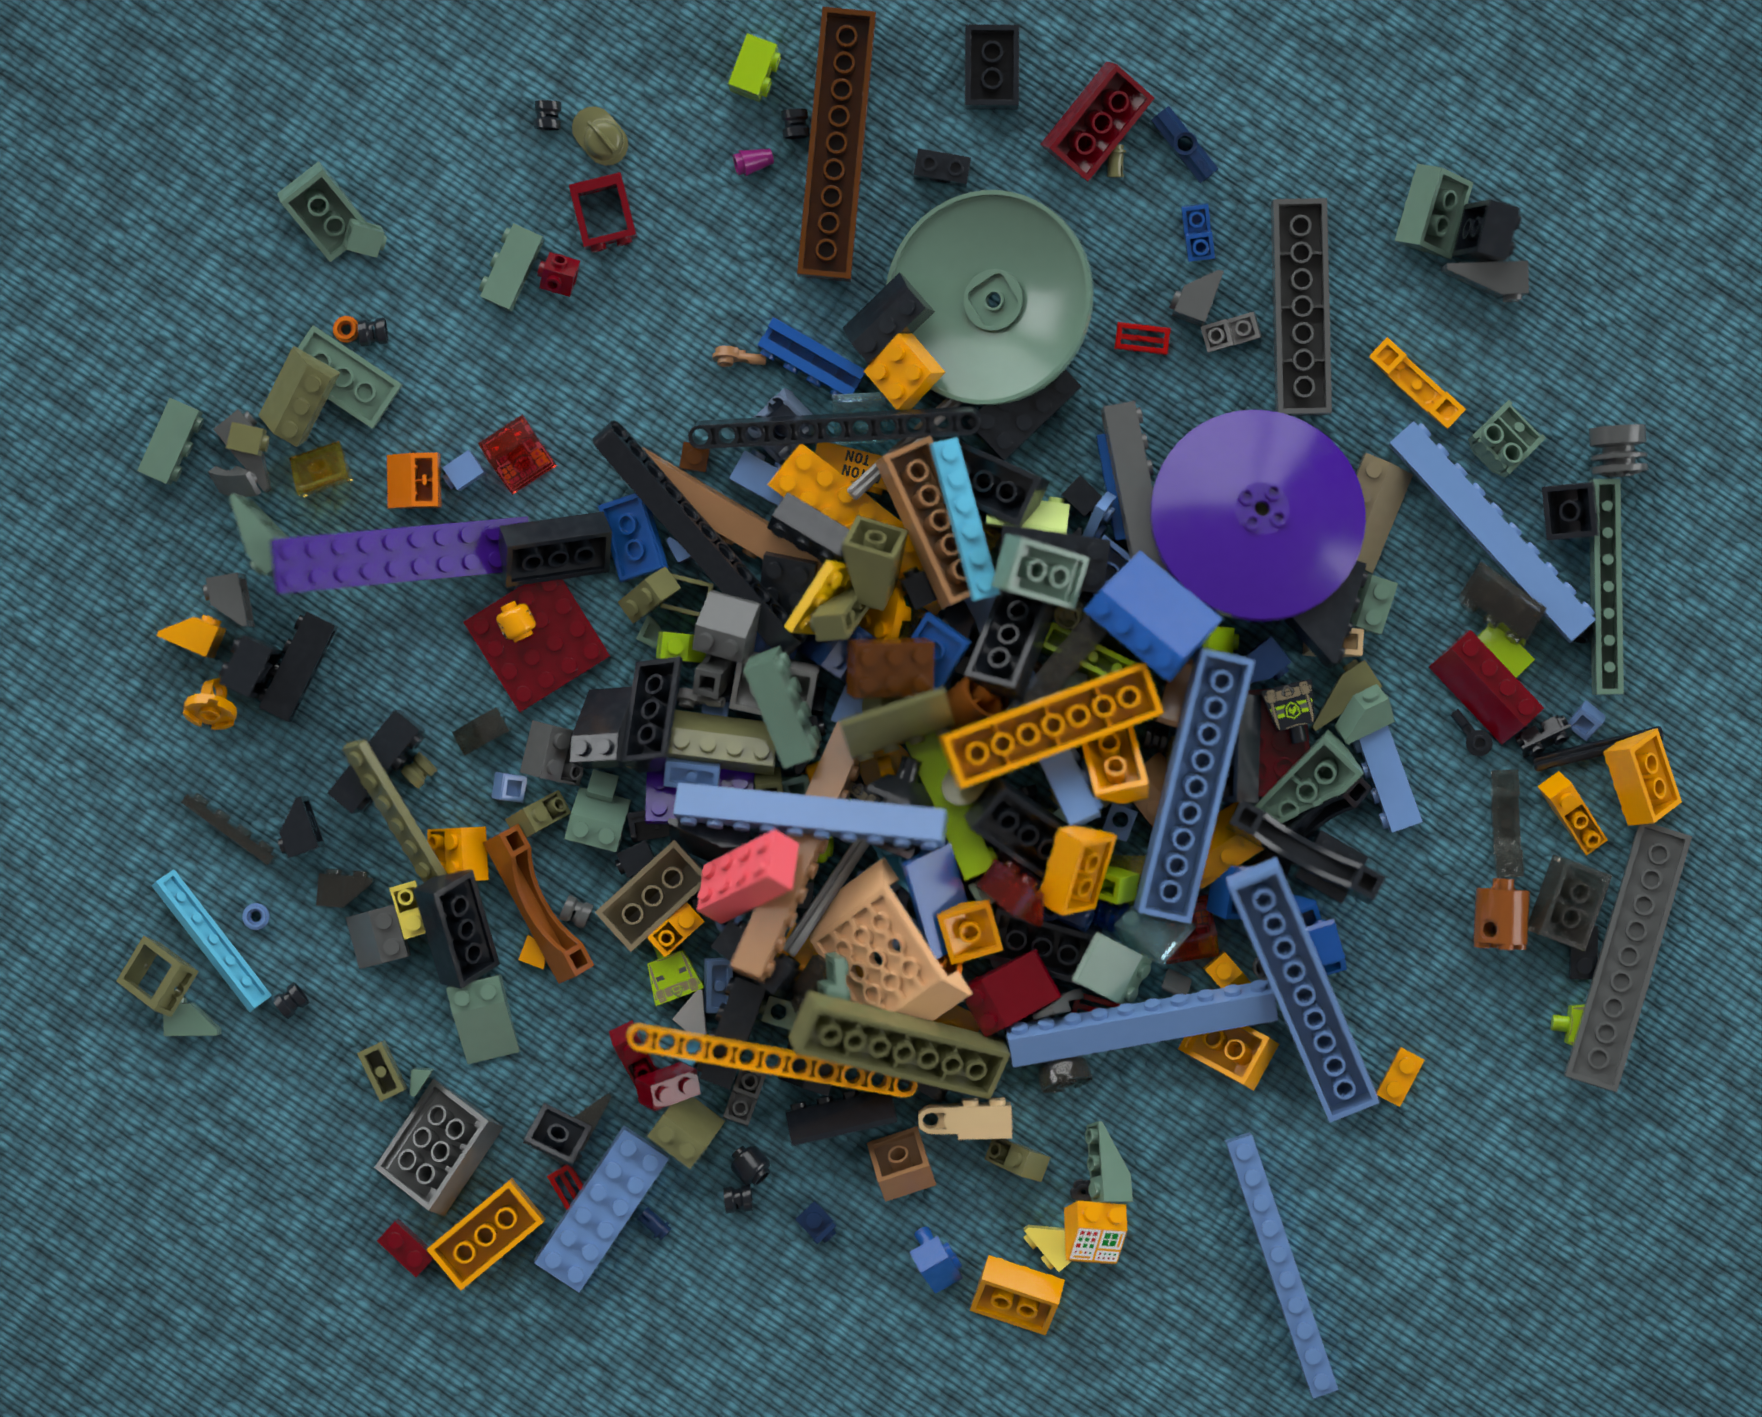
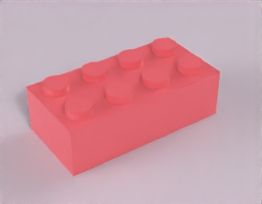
M774 829L704 865L701 873L702 880L698 893L697 911L723 924L791 891L799 843Z

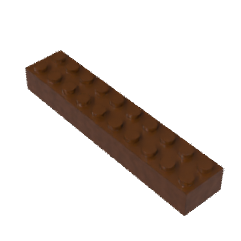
M822 6L797 268L798 277L851 282L876 11Z

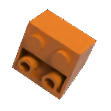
M436 452L387 455L388 509L442 508L441 454Z

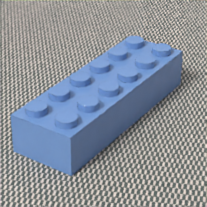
M623 1125L582 1189L570 1204V1207L566 1210L534 1258V1264L577 1292H580L669 1160V1155Z

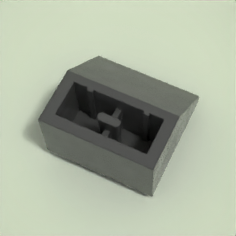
M532 720L520 772L543 779L580 786L584 768L570 762L571 737L574 730Z

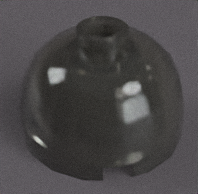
M1081 1055L1041 1062L1038 1070V1081L1041 1091L1045 1094L1060 1093L1066 1091L1065 1088L1074 1085L1076 1089L1091 1082V1069L1087 1060Z

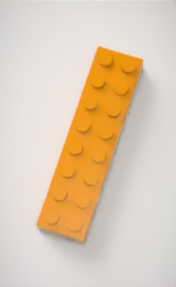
M1138 662L940 735L938 738L956 788H964L1161 715L1164 712L1146 662Z

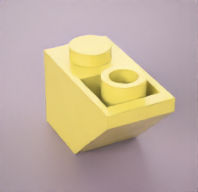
M416 880L390 888L404 939L425 934L413 889L418 886Z
M1027 1225L1024 1227L1026 1235L1023 1238L1032 1249L1038 1247L1044 1254L1041 1259L1050 1270L1055 1267L1060 1272L1072 1262L1066 1261L1065 1228Z

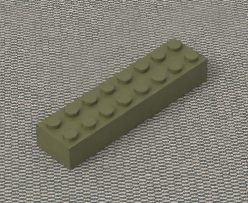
M808 991L789 1035V1039L797 1054L986 1099H991L1011 1055L1003 1039L992 1035L984 1037L983 1033Z

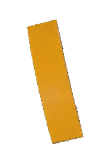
M1387 337L1371 353L1369 358L1418 406L1448 429L1466 409L1447 391L1442 390Z

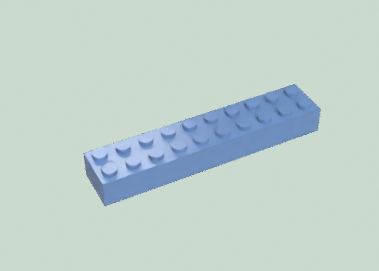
M1200 647L1195 653L1134 903V908L1139 913L1191 924L1255 663L1249 657Z
M1277 857L1226 877L1230 892L1329 1123L1380 1103L1375 1087Z

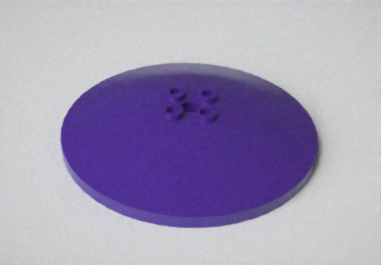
M1241 410L1214 417L1198 425L1175 445L1162 464L1155 480L1150 504V522L1154 543L1160 559L1175 580L1215 612L1235 619L1264 622L1286 619L1302 614L1319 605L1339 588L1355 565L1361 551L1366 526V510L1362 489L1356 473L1346 456L1330 438L1307 422L1287 414L1268 410ZM1258 503H1263L1268 507L1269 513L1265 516H1260L1255 512L1254 506Z

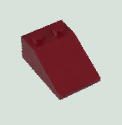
M1034 949L968 981L966 984L973 994L964 1000L984 1037H987L1061 997V994L1039 954Z

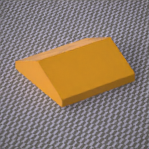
M989 900L962 902L937 914L951 965L1003 951Z

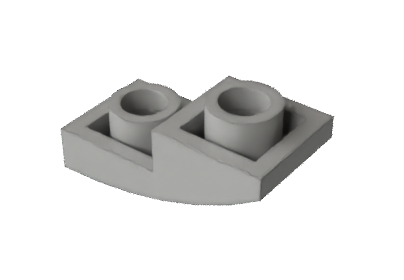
M1255 312L1201 326L1208 353L1262 338Z

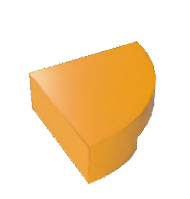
M527 935L518 960L544 969L546 960L534 937Z

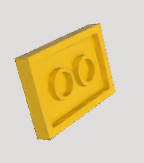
M828 560L825 562L784 625L791 633L816 635L811 629L810 620L819 605L852 587L846 562Z

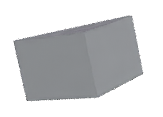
M700 989L696 990L673 1020L688 1032L707 1035L704 991Z

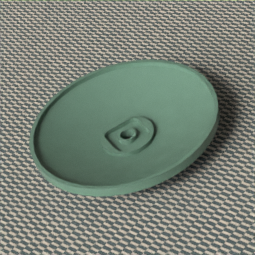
M1001 190L975 191L956 196L936 206L924 215L904 237L892 260L887 276L886 285L900 272L935 311L913 333L946 372L931 389L945 397L967 404H1006L1028 397L1043 389L1055 380L1073 360L1082 345L1091 320L1093 280L1086 253L1079 239L1069 225L1050 208L1034 199L1014 192ZM998 293L1001 297V302L997 307L991 308L989 298L992 294Z

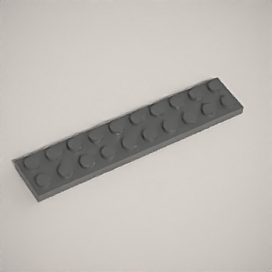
M1652 823L1637 826L1564 1077L1614 1093L1618 1091L1692 836Z

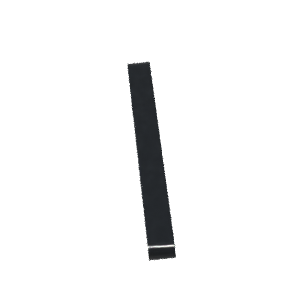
M968 406L703 420L696 422L688 433V440L696 449L923 438L929 436H961L977 432L982 417L978 409ZM964 415H971L975 418L976 424L971 427L965 426L961 418ZM944 416L948 419L949 426L946 428L938 427L935 424V418ZM910 418H918L922 422V427L917 430L912 429L908 425V420ZM885 419L892 420L895 423V429L886 431L883 429L881 421ZM859 420L864 421L868 424L869 429L866 432H859L855 428V422ZM830 422H837L840 424L842 431L834 434L829 431L828 424ZM805 423L811 424L815 429V433L812 435L804 434L801 425ZM784 425L788 429V435L783 437L777 435L774 430L775 426ZM751 426L758 427L761 430V436L758 438L751 437L748 433V428ZM726 427L734 431L735 437L733 439H726L723 437L721 430ZM695 430H705L708 434V439L704 441L697 439Z
M615 420L610 421L593 437L592 440L596 449L724 594L761 603L757 632L771 648L780 646L782 652H787L789 656L806 641L805 634L791 633L784 627L790 618L787 612L619 422Z

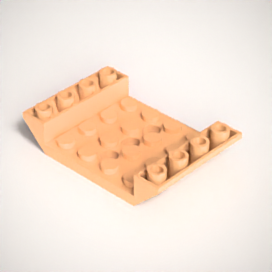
M884 857L838 891L810 933V941L825 965V953L836 952L846 959L849 968L848 975H846V985L850 990V1001L934 1021L973 993L958 971L947 976L890 888L899 878ZM893 939H896L900 942V952L894 949L892 944ZM875 952L882 956V965L875 961ZM856 965L863 968V978L856 973Z

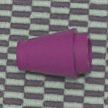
M770 148L739 150L737 154H733L737 175L744 174V176H747L774 164Z

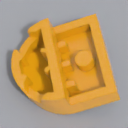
M896 586L884 611L869 608L858 626L877 639L898 638L902 621H910L911 607L906 606L903 597L906 596V593Z

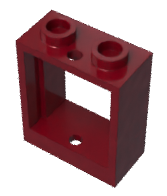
M621 172L569 185L585 250L591 249V253L606 250V245L617 243V246H624L633 243L632 239L637 238V233ZM618 188L628 229L589 239L579 197Z

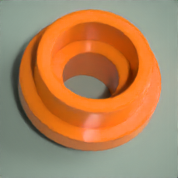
M350 316L338 318L333 325L334 336L343 343L353 342L359 336L358 322ZM350 325L351 332L347 335L343 334V326Z

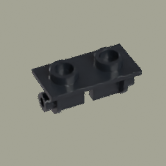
M1556 715L1541 722L1544 730L1542 733L1539 732L1535 725L1520 732L1519 736L1515 737L1518 746L1522 747L1523 758L1537 756L1544 752L1545 748L1553 744L1561 745L1572 736L1571 725L1568 724L1564 715L1560 717Z

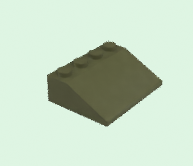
M944 687L839 721L852 760L858 758L859 762L874 758L873 753L881 750H884V754L894 752L900 749V744L909 742L910 745L919 744L926 741L925 736L935 733L936 737L951 732L950 728L955 727Z

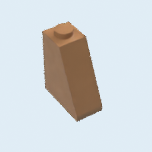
M1190 659L1171 682L1166 680L1160 697V704L1164 713L1155 716L1154 722L1177 729L1193 660Z

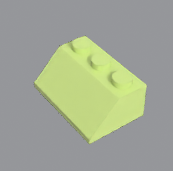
M1049 497L1048 501L1041 500L1039 507L1021 527L1066 534L1070 504H1064L1065 499ZM987 513L985 526L1002 528L1003 525L1018 527Z

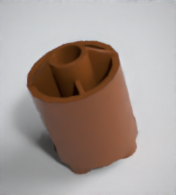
M966 677L962 678L946 692L955 727L950 728L951 731L1008 710V698L995 695Z
M1493 878L1491 888H1476L1474 947L1526 950L1530 891L1516 890L1514 879Z

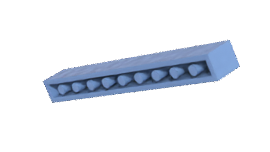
M1413 421L1389 443V447L1566 641L1571 643L1596 620L1593 617L1595 614L1594 610L1585 601L1581 604L1574 596L1577 594L1574 588L1568 582L1563 584L1556 577L1558 571L1549 562L1543 563L1538 557L1540 554L1539 550L1531 542L1526 544L1521 539L1520 535L1522 532L1513 522L1508 524L1501 517L1504 513L1494 502L1489 504L1483 497L1486 494L1476 482L1472 485L1465 476L1468 474L1459 463L1454 465L1447 458L1450 455L1440 443L1437 445L1433 443L1429 438L1431 433L1422 423L1417 425Z
M996 596L972 601L971 597L965 599L975 619L980 635ZM1033 671L1021 701L1010 699L1014 708L1045 697L1043 689L1047 687L1040 673L1035 675ZM1075 746L1039 759V762L1069 826H1082L1101 817L1098 809L1103 808L1100 799L1096 798L1095 794L1091 795L1087 785L1091 784V780L1086 770L1080 771L1076 761L1080 760Z
M678 783L673 813L681 824L687 826H696V823H706L710 828L721 829L723 825L733 826V829L738 831H749V828L760 829L762 833H768L775 829L777 831H785L787 835L801 837L805 833L813 834V837L817 839H829V836L840 837V840L845 842H856V839L867 840V843L882 845L883 841L894 842L893 845L897 847L907 848L910 847V844L920 845V848L925 850H936L937 847L944 848L948 820L946 810L938 808Z
M1255 980L1252 983L1243 985L1232 984L1220 989H1204L1192 994H1176L1169 998L1149 999L1135 1004L1125 1003L1118 1007L1097 1008L1090 1012L1069 1013L1066 1016L1056 1018L1046 1017L1034 1022H1017L1006 1027L1012 1066L1019 1067L1278 1021L1275 994L1269 980Z
M1248 1132L1225 1140L1312 1398H1316L1337 1391L1338 1387L1253 1136Z

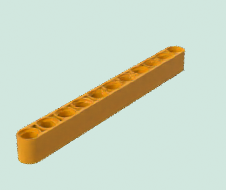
M643 1023L631 1025L626 1032V1038L630 1046L642 1052L899 1097H909L917 1089V1082L910 1081L906 1089L900 1090L897 1087L900 1078L883 1074L884 1079L880 1084L873 1085L871 1084V1077L877 1072L797 1054L795 1050ZM636 1031H645L646 1039L644 1042L635 1043L632 1041L633 1034ZM670 1035L673 1037V1043L670 1047L662 1048L659 1046V1040L662 1036ZM691 1040L699 1041V1049L693 1053L687 1052L686 1044ZM716 1045H724L726 1047L725 1054L721 1057H714L712 1055L713 1048ZM742 1050H751L752 1058L749 1061L742 1062L739 1060V1054ZM770 1054H777L779 1056L778 1063L773 1067L766 1066V1057ZM801 1058L805 1060V1066L802 1070H792V1063L796 1059ZM822 1064H831V1071L828 1075L821 1076L818 1074V1069ZM849 1068L857 1069V1076L853 1080L845 1079V1072Z

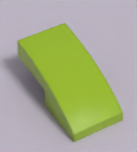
M1493 620L1477 636L1516 678L1535 660L1496 620Z

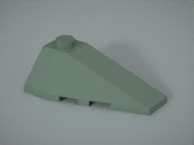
M1327 730L1260 799L1255 807L1268 813L1278 822L1283 823L1332 797L1345 793L1364 772L1349 749Z

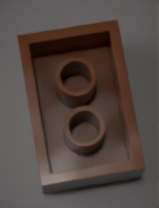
M928 638L847 640V694L853 698L915 697L934 691V642Z

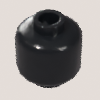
M741 1146L732 1154L734 1160L731 1163V1170L743 1184H753L756 1186L770 1174V1161L758 1147L749 1146L745 1148Z

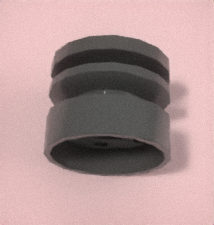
M1645 424L1613 425L1589 429L1590 447L1602 448V454L1590 457L1591 461H1603V466L1591 468L1592 475H1601L1608 478L1627 477L1649 470L1648 463H1636V459L1648 457L1646 452L1635 451L1636 445L1647 442Z

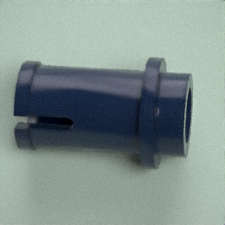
M647 1207L642 1215L637 1218L654 1234L655 1239L658 1237L662 1240L672 1229L668 1226L670 1223L668 1221L665 1223L650 1207Z

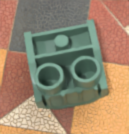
M1510 400L1503 404L1468 439L1472 452L1491 472L1505 478L1546 439L1543 434L1540 435L1517 412Z

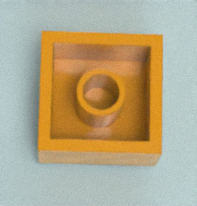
M913 333L897 334L864 370L866 375L896 410L912 409L946 373Z

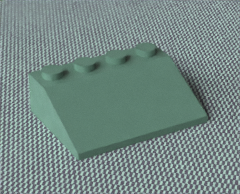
M233 493L229 498L247 555L252 560L249 564L260 575L274 577L270 540L289 537L251 498Z

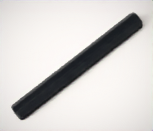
M1656 726L1533 757V765L1536 771H1542L1603 756V752L1616 742L1658 728L1661 740H1663L1664 734L1662 728Z

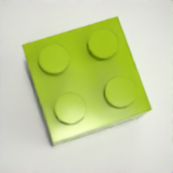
M748 33L746 34L728 82L730 92L757 102L761 101L762 96L767 98L772 85L771 78L769 77L772 71L777 72L781 62V53L778 51L777 44Z

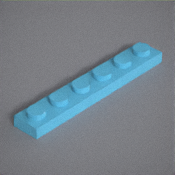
M958 437L930 444V449L971 599L976 601L997 596L1000 594L999 588L991 586L995 573Z
M174 869L151 885L249 1012L272 996Z

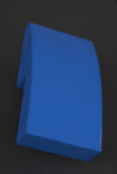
M1208 203L1181 206L1188 262L1215 259Z

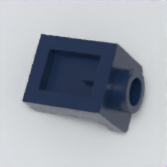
M815 1200L795 1218L816 1244L821 1240L826 1243L836 1234L834 1228L837 1223Z

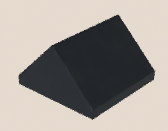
M544 1102L523 1143L571 1167L592 1126Z

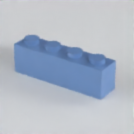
M754 449L750 453L744 450L729 479L772 504L779 506L783 497L767 484L782 465L775 462L774 466L764 461L766 456Z
M1388 725L1352 742L1356 754L1361 752L1364 763L1360 764L1364 772L1363 775L1365 779L1370 778L1373 786V789L1370 791L1374 804L1379 803L1382 813L1378 815L1383 829L1388 828L1389 832L1393 833L1423 822Z

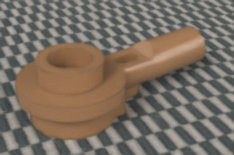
M718 346L715 348V353L712 354V359L722 367L733 366L735 362H746L755 365L766 364V356L746 353L745 350H739V348L732 346Z

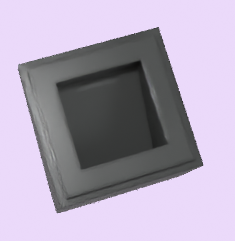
M1168 969L1160 986L1162 989L1175 995H1186L1192 980L1181 973Z

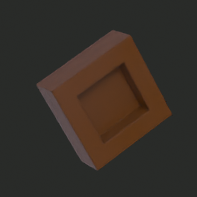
M683 442L679 468L706 473L710 449H696L689 442Z

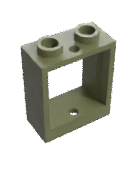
M143 936L116 982L154 1011L172 1017L199 971L162 943ZM158 954L172 966L152 997L138 985Z

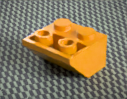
M486 826L427 829V841L447 874L471 869L474 872L476 881L489 880L487 850L483 844L487 840Z

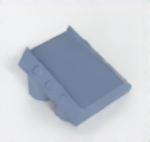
M783 388L753 418L813 414L792 391ZM805 423L801 425L804 434L812 435L815 433V429L811 424ZM784 425L775 426L774 430L777 435L782 437L788 435V429ZM751 426L748 428V433L753 438L761 436V430L758 427ZM798 444L762 447L777 463L782 465Z

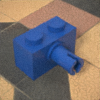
M922 1227L917 1230L914 1236L920 1246L910 1251V1254L920 1273L936 1294L963 1278L959 1271V1268L963 1266L949 1243L943 1244L938 1236L934 1238L929 1227Z

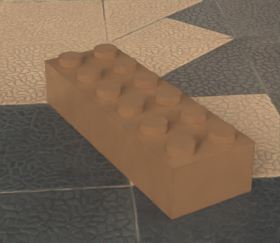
M931 436L884 455L875 463L905 529L909 530L908 536L941 609H944L971 596L930 449V444L934 442Z

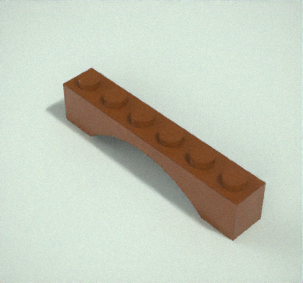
M514 825L484 841L483 844L558 984L574 978L593 967L594 963L582 941L576 938L559 921L545 900L534 872L531 846L520 825Z

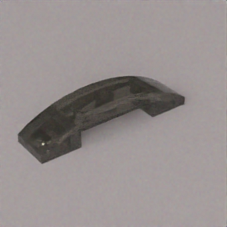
M1518 769L1491 770V822L1496 878L1524 876L1523 850H1521Z

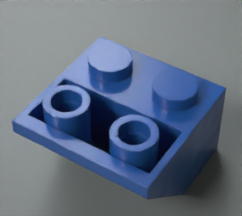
M1334 918L1319 920L1313 925L1307 926L1326 974L1331 975L1347 970Z

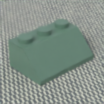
M1417 164L1395 241L1415 250L1451 259L1464 206L1468 203L1473 182L1442 167Z

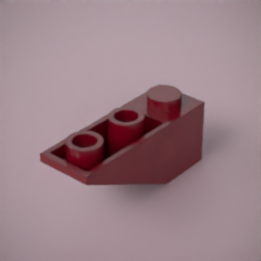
M631 1020L609 1031V1035L617 1055L636 1087L635 1078L656 1071L658 1068L650 1053L635 1050L628 1043L626 1032L631 1025L635 1024ZM639 1031L633 1034L632 1041L635 1043L644 1042Z

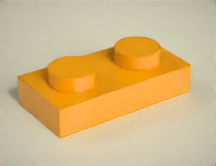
M1400 1047L1376 1091L1377 1095L1400 1107L1425 1060Z

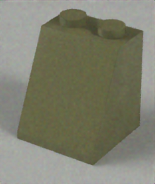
M859 515L856 516L843 541L842 550L859 604L866 605L871 609L884 611L898 583L909 530Z
M692 1097L670 1105L647 1137L691 1169L722 1127L725 1120L698 1099Z

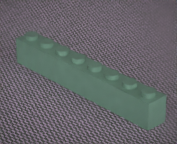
M1592 479L1589 482H1594L1599 526V536L1589 537L1590 607L1594 610L1595 614L1593 617L1596 619L1592 623L1593 635L1591 637L1592 695L1624 694L1620 479Z

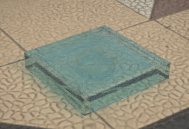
M882 392L832 395L833 414L887 411L886 397ZM887 419L881 421L883 429L888 431ZM859 420L854 424L859 432H866L869 429L868 424L864 421ZM834 422V434L840 433L842 431L840 424ZM888 439L835 442V444L850 445L888 443Z

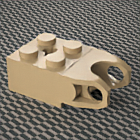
M991 1097L989 1102H979L978 1098H962V1103L929 1104L918 1111L919 1128L928 1134H958V1140L1012 1138L1011 1103L1006 1102L1005 1097ZM927 1113H934L937 1115L938 1121L934 1125H927L924 1123L923 1117Z

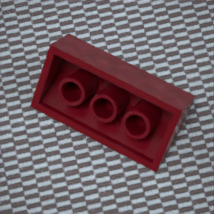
M1106 61L1040 145L1064 166L1085 181H1089L1155 98L1120 66Z
M1472 630L1464 632L1428 666L1501 745L1524 728L1544 709L1538 700Z

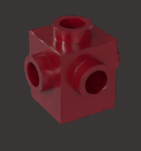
M549 252L546 262L541 261L538 268L537 276L541 277L539 288L570 297L577 281L580 260Z

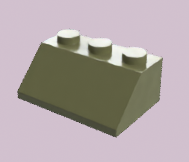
M293 346L259 413V417L273 434L296 447L307 440L340 372Z

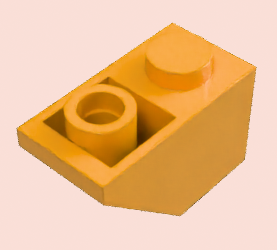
M686 902L651 933L647 939L665 958L705 921Z

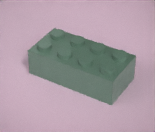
M778 646L750 656L744 668V673L785 769L813 759L819 748L821 734L816 725L813 726L810 721L811 710L807 701L803 702L799 694L801 692V685L796 676L792 677L789 669L791 667L790 658L787 652L783 653L781 647Z

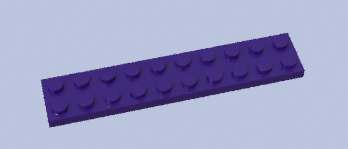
M528 516L270 540L275 591L276 594L503 573L499 552V526L529 522Z

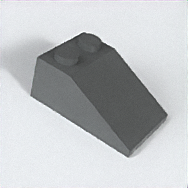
M1528 261L1447 263L1441 267V273L1495 298H1503V302H1519L1523 296L1529 293Z

